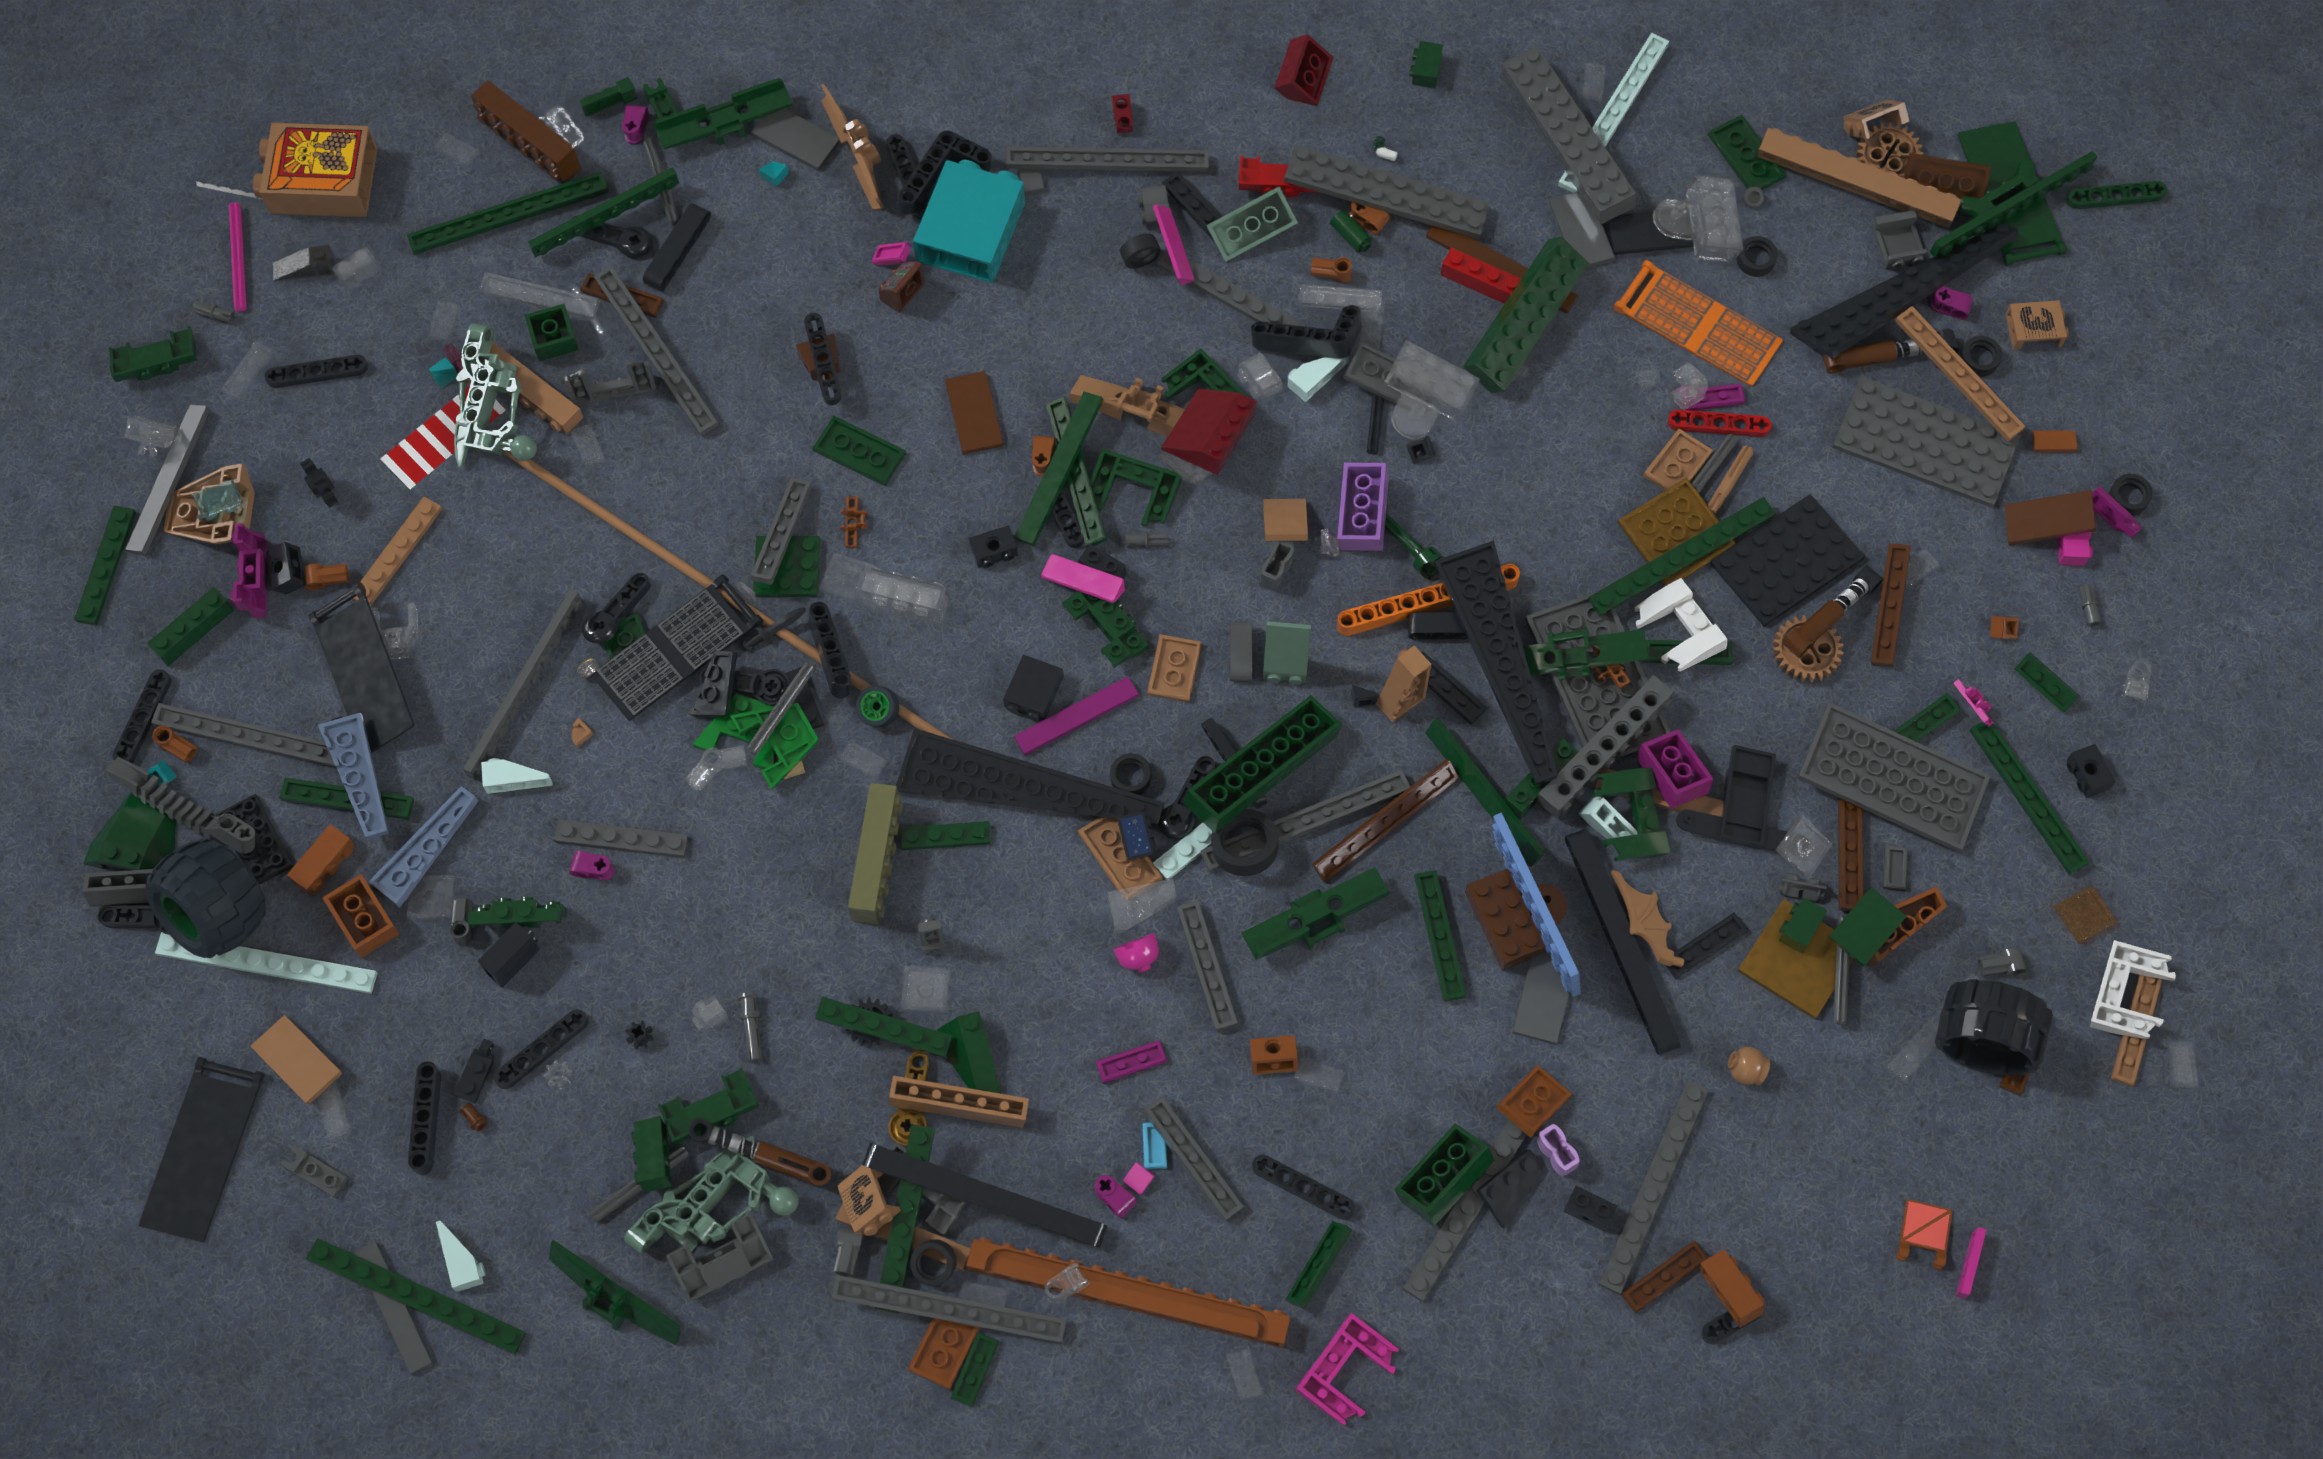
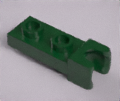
M627 77L617 81L616 86L606 88L594 95L586 96L579 101L585 117L618 103L624 102V104H627L638 98L630 78Z
M661 78L657 79L658 87L655 89H651L648 84L643 85L645 95L658 119L678 113Z

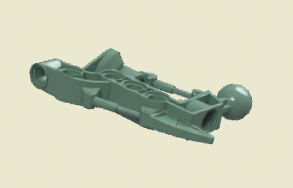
M474 323L468 327L462 349L461 362L463 370L456 377L457 381H459L460 414L456 416L454 436L457 465L463 467L468 448L496 455H502L504 451H509L515 459L529 461L537 452L535 441L528 435L513 436L518 430V425L514 423L515 411L517 409L518 395L522 392L520 381L515 379L518 366L499 360V355L489 354L495 339V330L493 327ZM471 382L466 399V384ZM497 392L512 394L510 421L505 423L498 431H486Z
M751 1136L746 1138L745 1140L755 1141V1138ZM726 1148L704 1165V1171L673 1190L667 1189L664 1193L663 1201L645 1211L635 1225L627 1231L624 1241L642 1254L666 1232L681 1246L688 1245L692 1253L699 1242L705 1245L709 1239L713 1242L724 1239L727 1235L726 1232L732 1228L730 1223L747 1215L751 1210L757 1212L760 1209L761 1203L764 1202L765 1196L770 1199L771 1209L781 1216L793 1213L798 1206L799 1198L792 1188L786 1186L777 1188L771 1184L767 1172L744 1155H741L740 1152L736 1154L733 1151H728V1148ZM703 1177L683 1200L676 1199V1195ZM722 1179L719 1184H714L715 1181ZM735 1183L737 1185L740 1183L749 1190V1207L722 1227L708 1214ZM702 1197H707L704 1201L698 1202ZM692 1214L688 1219H683L686 1215ZM660 1219L658 1223L651 1225L654 1220Z

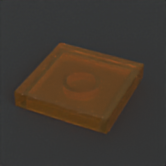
M2092 885L2053 907L2078 944L2085 942L2117 923Z

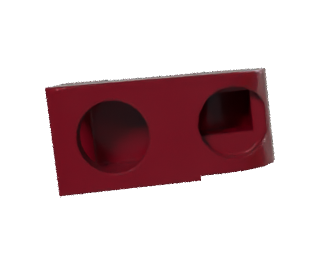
M1130 94L1112 95V108L1117 134L1133 132Z

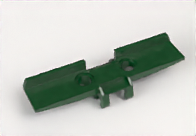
M776 78L731 94V101L706 109L705 104H701L655 120L654 128L663 150L714 134L717 137L719 146L725 144L723 136L738 131L740 138L746 137L743 124L793 105L783 80ZM743 108H748L747 113H740V110ZM700 123H706L707 127H701Z
M1584 627L1583 630L1557 634L1549 632L1548 643L1523 646L1530 675L1559 672V681L1566 680L1567 677L1582 675L1583 677H1589L1590 667L1648 659L1645 629L1589 637L1588 627ZM1584 639L1585 646L1557 650V642ZM1592 645H1596L1600 649V654L1596 658L1588 655V648ZM1549 651H1552L1556 656V661L1553 664L1545 661V654Z
M1376 867L1323 893L1320 889H1317L1291 902L1290 909L1241 934L1255 960L1285 948L1301 939L1311 949L1314 947L1313 944L1337 932H1345L1344 925L1341 922L1342 919L1390 894V891ZM1332 900H1338L1342 906L1339 910H1333L1329 907V903ZM1294 919H1298L1302 927L1295 930L1290 927L1289 923ZM1322 919L1326 921L1332 919L1335 923L1309 936L1311 925Z
M552 1240L549 1260L587 1293V1296L583 1299V1309L586 1311L588 1309L592 1310L610 1322L612 1328L616 1331L623 1324L624 1320H628L674 1345L678 1343L681 1334V1326ZM604 1297L612 1303L610 1309L604 1308L597 1303V1300Z

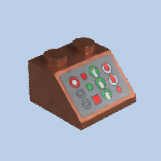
M905 262L896 267L887 282L884 281L879 287L880 301L900 313L925 284L922 264L920 262Z

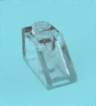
M553 105L539 116L546 126L573 147L585 139L561 105Z

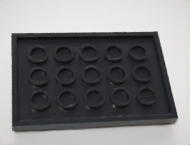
M1809 494L1712 559L1710 564L1762 626L1765 627L1862 561L1865 556L1814 497Z

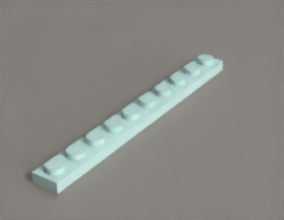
M1653 33L1650 34L1592 127L1604 147L1608 144L1668 47V40ZM1565 171L1559 180L1558 186L1572 193L1578 192Z
M162 932L155 954L158 956L372 994L378 974L374 970L241 946L220 956L215 955L212 958H202L188 952L170 935Z

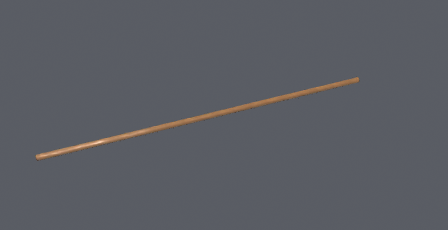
M504 451V455L703 587L707 588L714 582V580L531 459L529 461H519L513 457L511 452ZM722 587L716 590L727 603L741 611ZM747 603L756 615H760L763 619L762 626L768 627L775 623L774 620ZM786 628L775 633L821 664L815 647ZM849 671L851 685L860 691L872 686ZM899 704L898 716L917 729L952 739Z

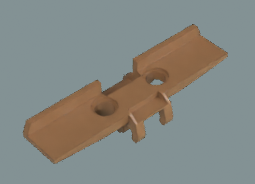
M822 84L821 86L826 94L822 99V103L841 143L848 142L858 164L852 167L873 210L884 209V204L873 173V165L880 163L881 158L875 146L869 141V133L866 126L861 124L858 119L849 122L826 86Z
M1080 375L1069 395L1071 402L1078 404L1084 391L1101 396L1104 401L1099 409L1100 413L1120 420L1123 411L1140 416L1149 422L1148 430L1167 437L1185 411V409L1161 401L1164 391L1162 386L1157 385L1156 393L1153 394L1142 391L1143 380L1136 378L1135 384L1131 385L1130 389L1116 384ZM1159 410H1160V411H1163V412H1165L1166 414L1163 415V414H1161V413L1158 412V411H1159Z

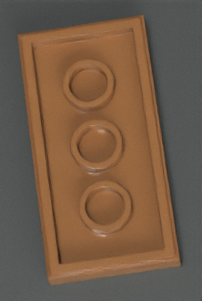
M1099 817L1078 830V834L1125 902L1163 880L1162 875L1149 857L1127 862L1117 819Z
M285 1015L250 1046L308 1106L343 1074Z

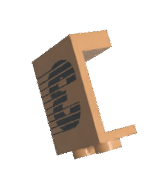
M1883 100L1843 116L1845 122L1843 124L1844 130L1849 136L1867 139L1870 137L1866 124L1869 120L1882 116L1884 122L1907 123L1909 118L1905 102Z
M2060 300L2009 305L2006 311V319L2013 350L2021 349L2024 342L2057 340L2058 347L2063 345L2068 338L2069 332L2068 327L2064 325L2065 312L2061 308Z
M863 1165L837 1187L854 1233L871 1236L877 1233L878 1229L885 1223L892 1221L893 1217L901 1209L898 1206L887 1205L877 1180L884 1173Z

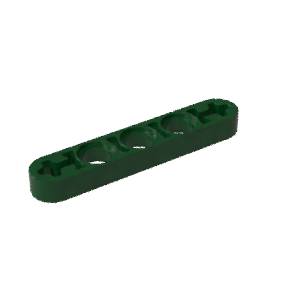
M2150 181L2080 188L2070 191L2066 201L2072 209L2157 202L2164 198L2167 187L2163 182ZM2154 188H2156L2157 191H2161L2160 194H2157L2156 191H2153ZM2138 190L2142 196L2135 197L2131 191ZM2118 192L2122 198L2115 199L2111 193ZM2098 194L2101 196L2102 200L2095 201L2094 199H2092L2091 195ZM2074 196H2076L2077 199H2081L2080 202H2077L2076 199H2073Z

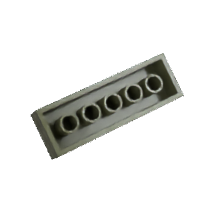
M870 783L848 905L852 922L879 925L880 918H884L885 905H883V897L888 896L889 884H887V876L891 877L892 874L890 857L895 855L896 843H894V835L899 833L900 824L897 820L898 815H901L903 810V802H901V794H898L897 786Z

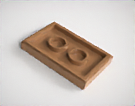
M1678 429L1644 472L1643 477L1663 490H1667L1686 477L1691 483L1711 457L1714 450L1681 429Z
M1263 499L1265 541L1308 540L1306 499Z
M1160 634L1147 695L1189 703L1202 642Z

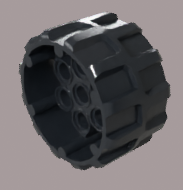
M1978 979L1955 982L1945 993L1935 1044L1945 1054V1057L1967 1068L2000 1076H2024L2028 1073H2035L2041 1067L2049 1038L2053 1013L2051 1009L2047 1008L2046 1001L2023 988L2003 982Z

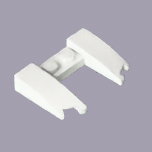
M1682 578L1663 587L1635 607V612L1640 611V620L1636 621L1637 629L1674 612L1692 637L1661 656V661L1664 664L1670 659L1679 663V672L1727 649V638L1716 624L1712 625L1692 598L1693 593Z
M2114 940L2090 1027L2119 1035L2148 1039L2150 1037L2148 1032L2155 1025L2160 1027L2164 1020L2121 1008V1000L2129 973L2175 981L2176 974L2175 972L2169 973L2166 963L2171 961V956Z

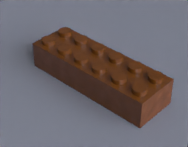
M489 80L471 95L474 103L473 107L478 114V120L483 125L488 124L491 126L492 131L497 136L502 135L505 137V140L511 147L514 148L516 146L519 148L525 158L533 159L539 169L547 170L553 180H559L564 184L581 169L575 148Z

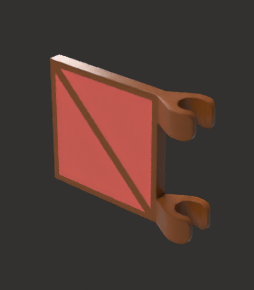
M1906 1199L1896 1258L1905 1261L1909 1255V1246L1934 1251L1936 1254L1933 1268L1942 1270L1946 1264L1952 1209Z

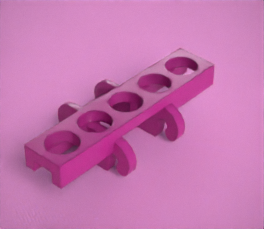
M1959 679L1953 684L1987 726L1993 724V720L1986 713L1991 708V704L1983 700L1984 695L1977 688L1969 687L1967 689Z

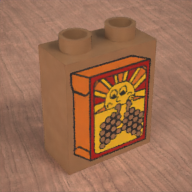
M272 123L269 139L262 138L259 145V155L261 162L264 163L263 173H256L254 175L253 191L255 197L263 199L270 214L366 217L378 148L369 127Z

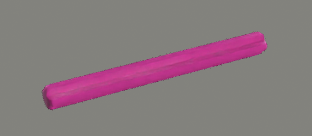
M238 202L229 204L234 308L237 312H241L247 309L241 206Z

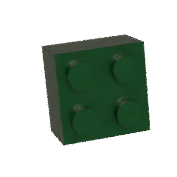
M565 303L524 315L539 361L579 350Z

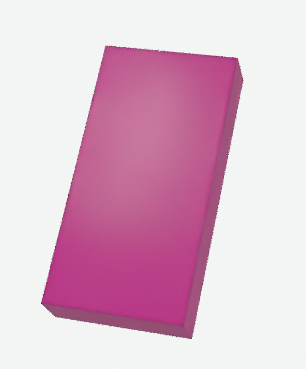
M908 242L878 245L872 263L876 266L905 263L912 245Z

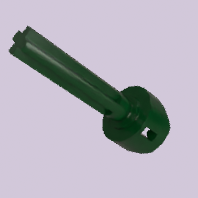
M1386 513L1385 528L1416 558L1413 567L1425 579L1436 575L1437 571L1434 561L1444 556L1432 546L1424 549Z

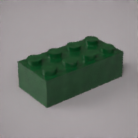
M1455 1123L1394 1190L1402 1204L1435 1226L1495 1159L1489 1146Z

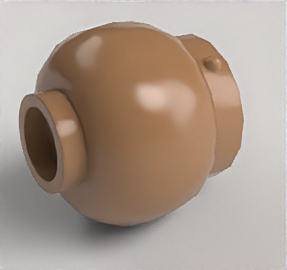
M1744 1046L1731 1054L1728 1060V1068L1735 1081L1743 1085L1756 1084L1759 1086L1767 1077L1770 1059L1765 1057L1758 1049Z

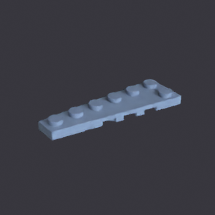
M357 713L319 724L321 734L348 793L350 802L354 807L365 837L372 839L389 834L362 714Z
M461 786L374 875L369 883L400 908L478 803V799Z

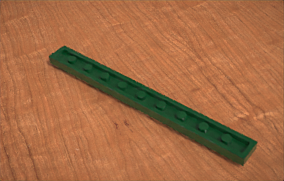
M2091 151L1934 242L1930 250L1931 255L1936 258L1941 254H1948L1956 245L1962 246L1970 237L1979 236L1986 228L1995 227L2003 218L2008 219L2017 210L2026 209L2036 199L2040 201L2050 191L2055 192L2064 183L2073 182L2082 173L2087 174L2094 168L2093 164L2098 156Z
M601 171L407 234L412 252L416 255L609 191Z
M1762 497L1589 596L1588 601L1600 617L1769 520L1776 513L1765 497Z
M319 1238L316 1239L306 1257V1260L513 1355H516L526 1335L520 1329Z

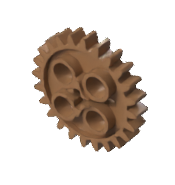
M1889 122L1888 127L1881 123L1879 129L1874 125L1871 131L1868 130L1870 137L1860 139L1861 143H1858L1856 156L1860 157L1858 159L1862 163L1867 165L1873 164L1880 168L1895 141H1899L1893 154L1890 155L1887 163L1880 170L1892 171L1897 173L1899 177L1904 178L1909 153L1921 155L1924 153L1920 152L1922 145H1916L1919 137L1912 138L1914 131L1907 133V126L1901 130L1900 124L1892 127V123ZM1882 139H1886L1890 143L1886 144L1882 141ZM1900 149L1906 150L1907 154L1900 152ZM1872 155H1876L1880 159L1876 160L1872 157ZM1889 165H1894L1897 169H1891Z
M1803 615L1801 621L1794 617L1792 623L1787 620L1785 626H1780L1779 632H1776L1774 637L1776 640L1772 643V646L1775 647L1772 654L1777 655L1774 660L1775 662H1781L1779 669H1787L1785 675L1793 673V680L1800 676L1801 682H1804L1805 678H1809V681L1813 683L1815 677L1822 681L1823 675L1829 678L1831 672L1835 673L1837 666L1842 661L1840 658H1842L1844 652L1840 650H1842L1844 645L1838 643L1841 636H1834L1837 629L1828 630L1812 644L1802 657L1798 658L1782 643L1792 630L1799 628L1807 621L1805 615ZM1819 649L1825 650L1827 654H1822L1819 652ZM1802 660L1808 661L1810 665H1805L1802 663Z

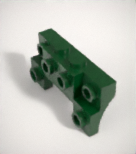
M188 326L187 330L175 333L170 331L171 342L167 339L133 349L129 342L123 347L115 349L109 347L110 371L114 381L119 382L134 377L138 381L149 380L155 376L171 374L179 370V365L197 361L196 345L191 327Z
M1078 591L1062 602L1063 608L1067 609L1074 621L1089 613L1091 620L1111 642L1101 649V653L1112 663L1113 668L1131 658L1138 657L1149 649L1148 643L1135 629L1136 622L1130 614H1125L1122 610L1123 606L1118 599L1111 603Z
M521 897L520 900L512 901L510 898H499L498 901L491 902V904L480 905V908H473V911H468V925L471 928H475V925L492 924L496 930L509 929L516 922L521 927L526 925L528 928H541V922L556 921L557 924H561L562 918L567 916V909L558 901H549L547 905H540L533 897Z
M742 1067L732 1074L721 1076L726 1089L687 1107L683 1106L679 1096L670 1102L658 1105L674 1145L691 1138L689 1135V1125L695 1119L703 1118L709 1123L715 1124L718 1128H727L735 1124V1120L739 1119L738 1116L759 1107ZM697 1124L693 1132L696 1136L702 1137L707 1133V1128L703 1124Z

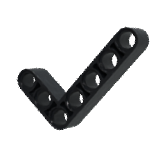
M942 131L900 191L899 211L905 215L913 214L941 174L946 160H951L955 163H959L961 160H969L978 164L983 171L989 172L992 160L991 152L952 131Z
M1356 305L1345 306L1333 330L1263 321L1255 322L1251 326L1253 347L1261 350L1343 359L1350 355L1362 328L1360 308Z

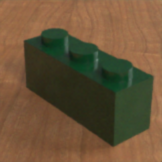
M660 1116L634 1122V1132L631 1133V1137L636 1149L633 1152V1160L635 1165H637V1171L634 1172L636 1184L640 1185L645 1193L671 1187L666 1124Z

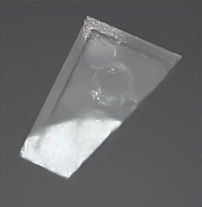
M1173 879L1107 892L1116 936L1177 901Z

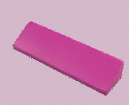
M1153 205L1179 285L1182 286L1193 282L1194 276L1171 209L1161 205Z
M1055 554L1049 557L1041 574V578L1114 603L1125 591L1124 579Z

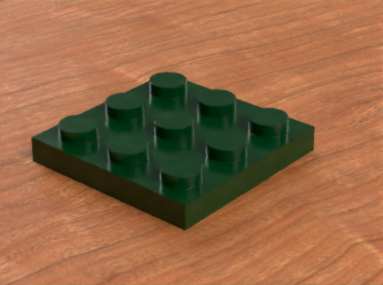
M756 536L755 564L767 536ZM792 536L773 584L754 581L753 596L818 597L820 536Z

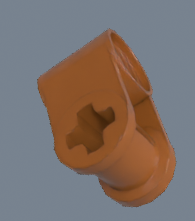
M1354 202L1351 204L1349 215L1360 226L1374 235L1379 234L1390 218L1389 214L1385 211L1365 205L1362 207L1361 204Z
M1035 435L1033 437L1031 459L1033 471L1037 476L1043 477L1054 455L1056 447L1055 437Z

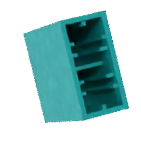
M946 160L913 240L916 262L994 283L1025 205L1023 181H1020L1018 176L1008 171H999L997 174L983 171L978 164L969 160H961L959 163Z

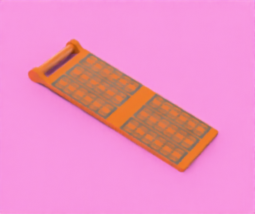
M1645 260L1641 265L1642 269L1622 298L1613 305V309L1620 314L1632 318L1747 385L1753 386L1781 345L1783 339L1660 270L1652 262ZM1647 274H1654L1632 308L1629 309L1626 306Z

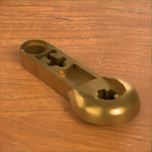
M916 1051L909 1056L905 1078L914 1079L915 1073L918 1074V1080L927 1081L929 1060L924 1052ZM915 1058H923L925 1064L920 1068L914 1067L912 1062ZM898 1108L889 1122L891 1138L898 1144L907 1146L910 1131L905 1132L902 1125L906 1126V1123H911V1125L927 1127L923 1111Z

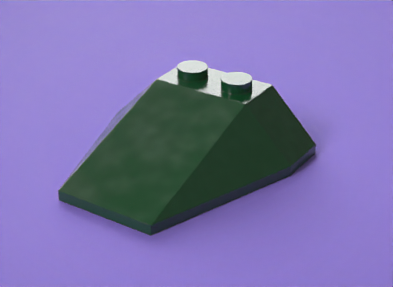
M130 792L91 842L83 864L105 869L107 865L130 871L154 869L161 859L175 850L176 819H170L166 813L163 815L159 812L158 808L153 809L149 803L141 802L139 797H135Z

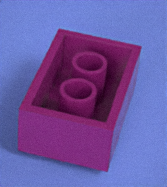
M1679 729L1641 744L1637 760L1643 768L1652 767L1656 788L1671 809L1709 793L1713 778Z

